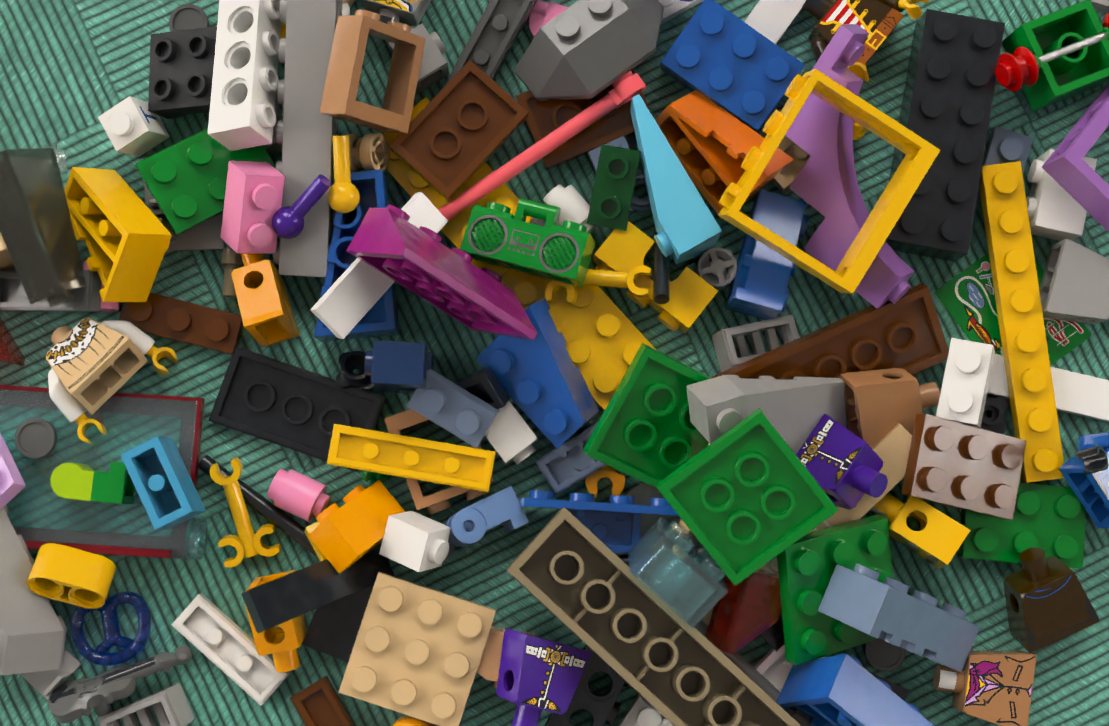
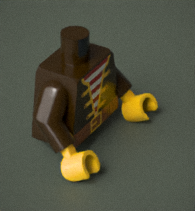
M806 0L802 8L819 20L808 37L816 63L841 25L857 24L867 31L869 35L863 42L865 49L862 55L852 66H847V68L868 82L869 77L865 65L904 15L900 12L906 9L910 18L918 19L921 17L922 11L915 4L918 2L926 4L929 3V0H835V2L833 0Z

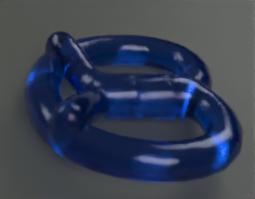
M126 591L111 596L102 607L97 609L77 606L72 613L70 623L72 639L79 653L89 662L102 666H112L127 662L144 650L149 638L151 616L148 605L137 593ZM122 604H131L137 612L138 631L135 639L121 635L117 608ZM97 610L101 613L104 640L93 649L85 637L83 621L87 613ZM113 646L125 648L119 652L107 653Z

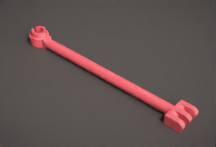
M630 70L611 84L614 89L609 91L606 96L438 210L449 222L613 109L631 101L634 96L646 89L645 83L638 73L633 74Z

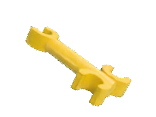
M646 265L635 266L629 272L588 269L583 285L629 288L633 295L639 298H646L650 296V290L636 287L635 282L641 275L652 276L653 271ZM554 280L547 285L545 297L549 303H554L555 293L558 289L565 288L567 289V303L575 304L577 291L573 285Z
M238 457L231 460L233 474L230 476H225L220 472L218 463L210 466L212 480L219 485H223L238 536L226 535L218 542V547L231 545L237 550L236 556L227 558L224 561V566L228 568L239 565L244 557L249 558L258 554L271 557L281 550L280 544L267 546L262 541L263 535L274 532L275 525H262L254 534L238 482L243 471L242 462Z

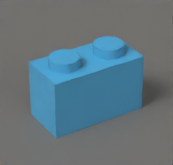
M157 436L120 454L155 530L171 529L206 511L173 438Z

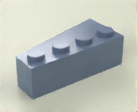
M856 563L853 571L838 564L836 565L818 608L819 612L870 636L882 639L892 645L904 648L912 653L962 672L980 629V626L964 620L967 614L966 611L945 602L941 609L937 608L939 599L915 590L913 596L908 595L909 586L889 577H886L884 583L877 581L880 573Z

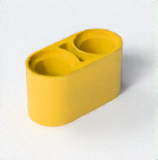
M46 543L38 551L27 580V587L30 591L42 597L83 608L97 609L105 604L116 571V565L110 559L98 554L61 544Z

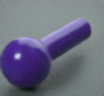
M319 174L291 207H282L277 210L272 218L274 232L285 239L297 237L304 228V216L332 186L330 180L324 175Z

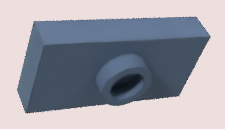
M598 422L567 440L559 448H554L535 461L556 495L606 466V464L587 456L583 450Z

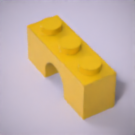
M628 221L626 231L614 229L596 251L593 257V261L597 264L595 270L629 272L635 266L644 265V259L652 250L655 241ZM686 267L677 279L670 282V300L666 304H657L653 301V280L646 275L639 276L635 283L638 288L649 289V297L639 298L633 295L630 290L626 294L641 307L645 308L649 304L660 314L657 319L670 330L676 332L678 329H681L686 333L718 290L690 268Z

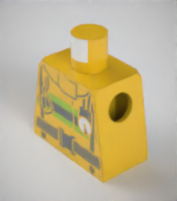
M887 493L871 508V511L888 518V522H890L889 536L937 569L949 564L971 531L923 500L908 497L903 503L890 493ZM913 516L918 519L920 523L919 531H913L907 526V517Z

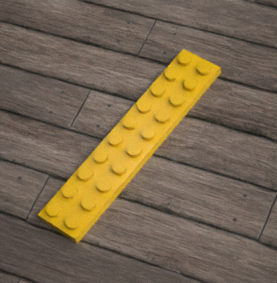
M426 97L413 107L410 122L430 102ZM385 132L383 135L386 137L389 145L400 133ZM389 148V163L386 171L410 198L415 193L422 192L437 209L448 203L443 196ZM485 163L451 200L494 171ZM503 184L474 205L487 207L488 202L499 203L511 208L510 214L515 216L519 198L506 184ZM474 205L447 222L440 230L458 249L461 248ZM527 216L525 222L530 223L532 217ZM476 260L471 262L479 269L484 267L502 276L503 280L501 283L514 291L524 310L529 305L546 298L545 289L552 281ZM583 285L582 288L574 286L577 291V300L574 305L567 303V289L560 288L555 293L554 303L548 302L551 308L548 311L558 332H562L567 342L565 347L574 366H578L594 401L605 411L641 344L643 343L653 349L655 348L599 286Z

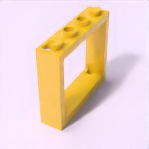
M813 69L804 73L803 76L797 74L789 84L785 92V96L789 98L781 112L775 110L767 120L763 128V132L767 134L759 148L753 146L744 158L741 168L745 171L737 184L732 182L724 191L719 201L723 208L718 216L840 293L853 294L939 154L940 149L819 70ZM811 93L906 154L835 271L740 212L741 207Z

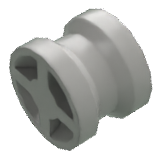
M711 248L700 257L694 272L720 291L726 288L736 276L737 262L733 254L726 249Z

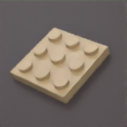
M378 572L338 693L438 726H459L497 610L383 572Z

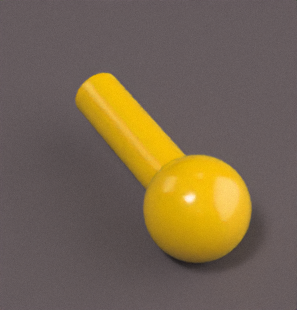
M349 135L333 136L335 183L328 190L327 200L334 211L349 213L358 206L360 200L358 189L351 183Z

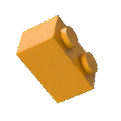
M380 480L367 489L360 484L342 499L345 502L343 506L339 508L336 503H333L316 517L320 524L309 534V538L339 574L382 542L389 515L405 512Z

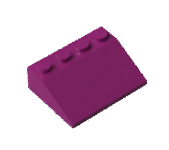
M388 205L387 208H369L347 252L473 331L528 340L535 339L537 335L536 329L514 291L501 283L503 280L502 276L484 267L479 269L471 263L473 258L466 252L455 247L447 248L440 243L442 237L426 227L420 226V228H417L408 222L410 216L403 210L392 205Z

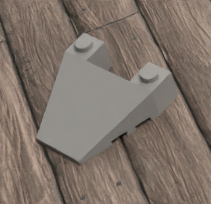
M722 375L686 386L690 421L710 444L758 408L762 410L795 454L798 453L824 414L829 415L847 428L844 381L840 378L794 377L793 380L775 379L773 376H759V379L740 378L738 375Z

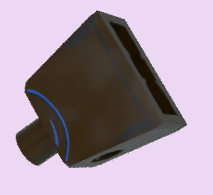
M1029 548L1020 553L1019 559L1023 569L1006 576L1003 583L1010 633L1029 653L1100 622L1077 576L1067 565L1057 557L1046 558L1044 550L1041 548Z

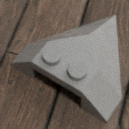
M5 505L0 510V675L59 670L63 663L67 627L61 615H56L49 599L33 593L27 587V580L34 560L22 535L16 534L7 515L10 511L7 505Z

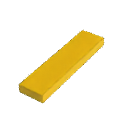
M334 424L327 464L489 492L496 452Z

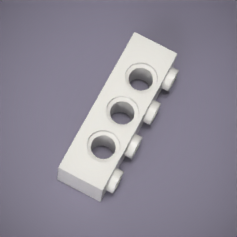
M219 0L208 135L230 151L272 143L273 126L276 123V90L279 82L277 72L281 31V0Z

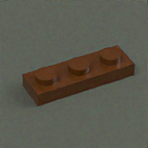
M149 293L146 302H124L119 320L131 322L144 333L231 355L234 352L235 346L238 347L244 327L241 315L154 293Z

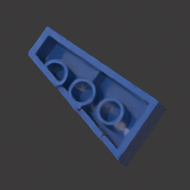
M382 170L351 172V183L358 189L360 200L358 206L349 213H338L335 211L334 230L331 246H329L328 265L321 297L356 260L357 257L347 252V249L369 208H387L389 205L388 184ZM396 282L389 287L344 339L337 338L319 318L318 322H316L314 337L321 342L400 335Z

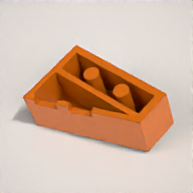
M694 90L669 104L655 121L693 184L716 213L719 214L723 208L719 201L724 191L732 182L738 183L745 171L741 168L744 158L753 146L760 147L764 137L711 99ZM777 148L744 204L794 159Z

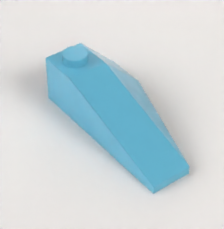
M638 94L632 98L630 113L638 150L641 151L642 169L655 229L658 233L654 238L665 257L671 255L675 263L678 264L702 256L704 252L714 248L722 230L641 96Z

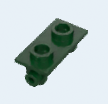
M601 144L587 224L627 230L641 151Z

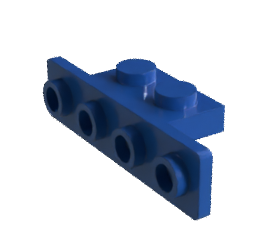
M530 490L529 498H521V506L559 509L565 507L614 553L639 554L641 514L679 516L665 498H651L650 506L634 505L633 496L610 495V503L594 502V494L570 493V501L553 500L554 492Z

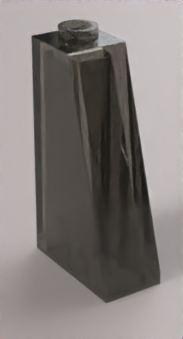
M8 149L1 151L0 233L29 302L33 305L48 301L50 307L69 302L74 299L72 292L87 285L54 149Z

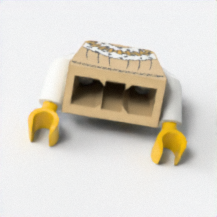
M85 318L73 329L65 325L57 328L51 337L52 343L55 346L46 354V360L52 367L48 373L49 396L70 423L73 421L77 423L79 438L87 444L94 445L86 436L87 429L96 425L98 430L106 436V428L97 420L89 419L85 412L88 411L91 415L94 414L148 361L144 356L145 354L152 358L154 370L162 376H167L169 373L158 361L163 357H168L177 364V357L171 348H157L154 346L155 341L129 321L104 320L99 323L90 318Z

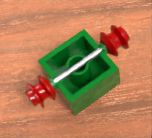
M1085 0L1024 23L1002 41L1006 53H1002L999 56L995 67L996 78L1002 86L1012 92L1020 90L1021 87L1023 88L1033 112L1099 87L1109 80V13L1103 17L1101 24L1091 1Z

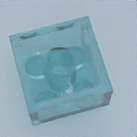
M660 517L628 551L629 572L690 627L694 628L728 592L723 578L726 574L705 548L699 551L694 547V544L690 541L692 538L691 534L680 523L673 520L669 524L664 518Z

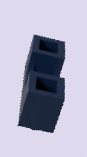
M374 340L373 351L367 350L365 375L370 376L371 383L386 393L414 394L416 389H426L427 371L429 369L434 371L435 356L432 352H428V347L425 343Z

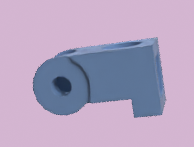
M509 486L461 509L449 517L445 525L451 528L448 539L450 543L458 547H466L479 541L487 530L501 523L505 532L508 533L529 523L512 486Z

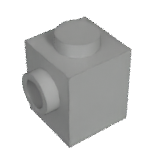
M423 24L415 28L411 26L410 33L426 38L416 93L421 92L450 74L447 61L442 55L447 52L443 42L435 31L429 34ZM390 42L389 46L393 54L394 43Z

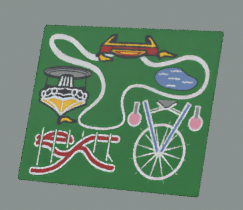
M987 253L938 288L934 293L970 341L991 344L994 346L995 354L1003 355L989 253ZM1035 260L1040 288L1044 270ZM1043 318L1050 366L1091 337V333L1083 323Z

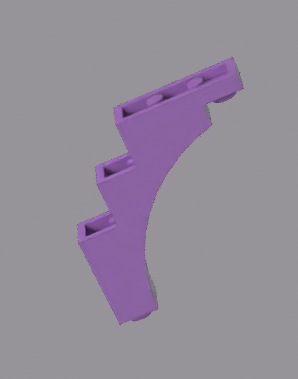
M857 24L841 25L813 69L819 70L859 96L863 80L850 71L847 66H852L860 58L865 49L863 42L869 33ZM811 93L785 135L811 155L790 186V189L825 216V219L804 249L818 261L835 271L868 218L869 212L858 186L854 166V120ZM885 241L855 291L877 309L887 301L895 304L910 289V285L906 282L915 271L899 258Z

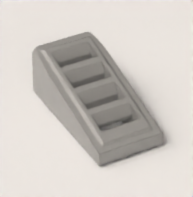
M793 315L726 328L712 335L720 371L724 372L766 353L760 334L762 331L765 333L769 351L780 347L775 328L780 327L784 344L798 339L799 335ZM746 335H749L754 355L749 356L744 337Z
M177 683L97 719L100 726H120L117 719L121 717L125 726H138L133 714L136 712L142 726H157L149 708L150 705L154 709L160 726H186L194 720V716L181 685Z

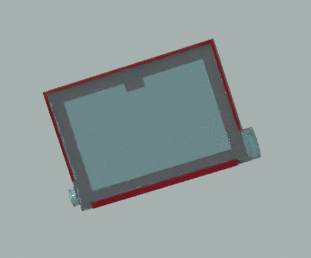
M0 385V433L26 484V487L6 504L10 511L7 515L16 534L22 535L28 549H40L46 543H56L98 554L201 560L205 554L208 539V527L205 519H194L193 517L171 529L155 530L136 488L133 504L65 499L54 493L50 478L56 467L63 463H81L88 465L94 471L109 472L111 461L123 462L120 454L157 436L173 438L197 490L205 399L115 392L94 414L91 415L88 411L85 412L89 419L97 420L103 424L107 432L105 436L98 430L96 425L89 427L86 436L94 444L90 445L79 438L77 423L75 421L70 423L51 400L49 388ZM31 418H40L49 421L55 427L57 444L48 456L38 459L28 458L18 451L15 445V433L24 421Z

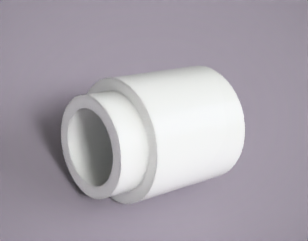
M559 184L543 198L546 204L560 207L558 226H562L564 221H572L586 226V233H592L598 227L597 225L587 224L590 205L572 185L564 188Z

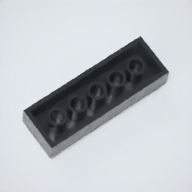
M927 9L915 24L899 123L940 149V152L886 239L887 244L893 251L953 262L968 254L996 83L995 67L1001 52L1005 23ZM894 148L889 182L906 155L897 148Z

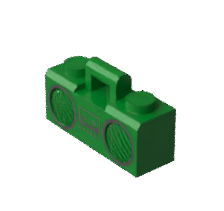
M524 198L519 200L515 216L510 214L511 208L499 203L488 202L487 207L474 205L460 250L469 254L473 260L583 287L595 246V240L591 234L586 233V226L572 221H564L562 226H558L560 207ZM527 216L545 220L546 222L544 226L525 221Z

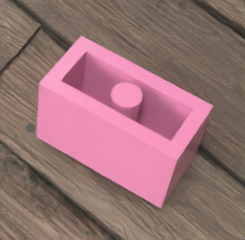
M229 161L220 238L236 253L276 252L278 235L272 228V218L275 212L281 208L285 176L268 162Z

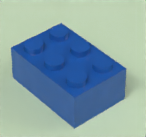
M704 0L660 62L661 71L691 92L694 90L699 91L757 133L785 96L786 89L797 74L802 72L805 64L713 0Z

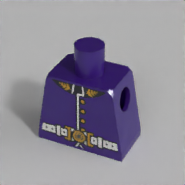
M824 414L796 454L837 507L850 510L857 506L864 494L874 498L881 496L886 490L888 483L887 476L879 472L883 467L882 459L865 441L829 415Z
M505 628L496 692L498 697L517 704L512 726H538L542 710L560 715L566 713L589 661L591 652Z

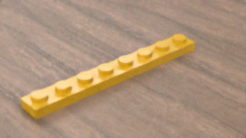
M1021 161L982 166L979 188L1015 438L1026 440L1021 469V482L1029 483L1064 478L1059 470L1064 464Z

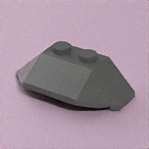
M578 0L540 27L514 69V72L537 101H549V99H591L655 53L661 18L664 12L663 5L658 0Z

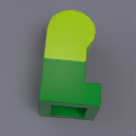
M111 461L109 472L94 471L88 465L81 463H63L56 467L50 478L54 493L65 499L115 504H133L135 486L123 462Z

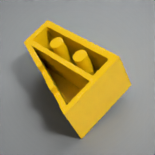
M72 167L61 203L77 241H85L91 257H88L86 263L90 271H97L104 288H101L99 293L103 302H146L164 254L168 250L172 234L115 170Z

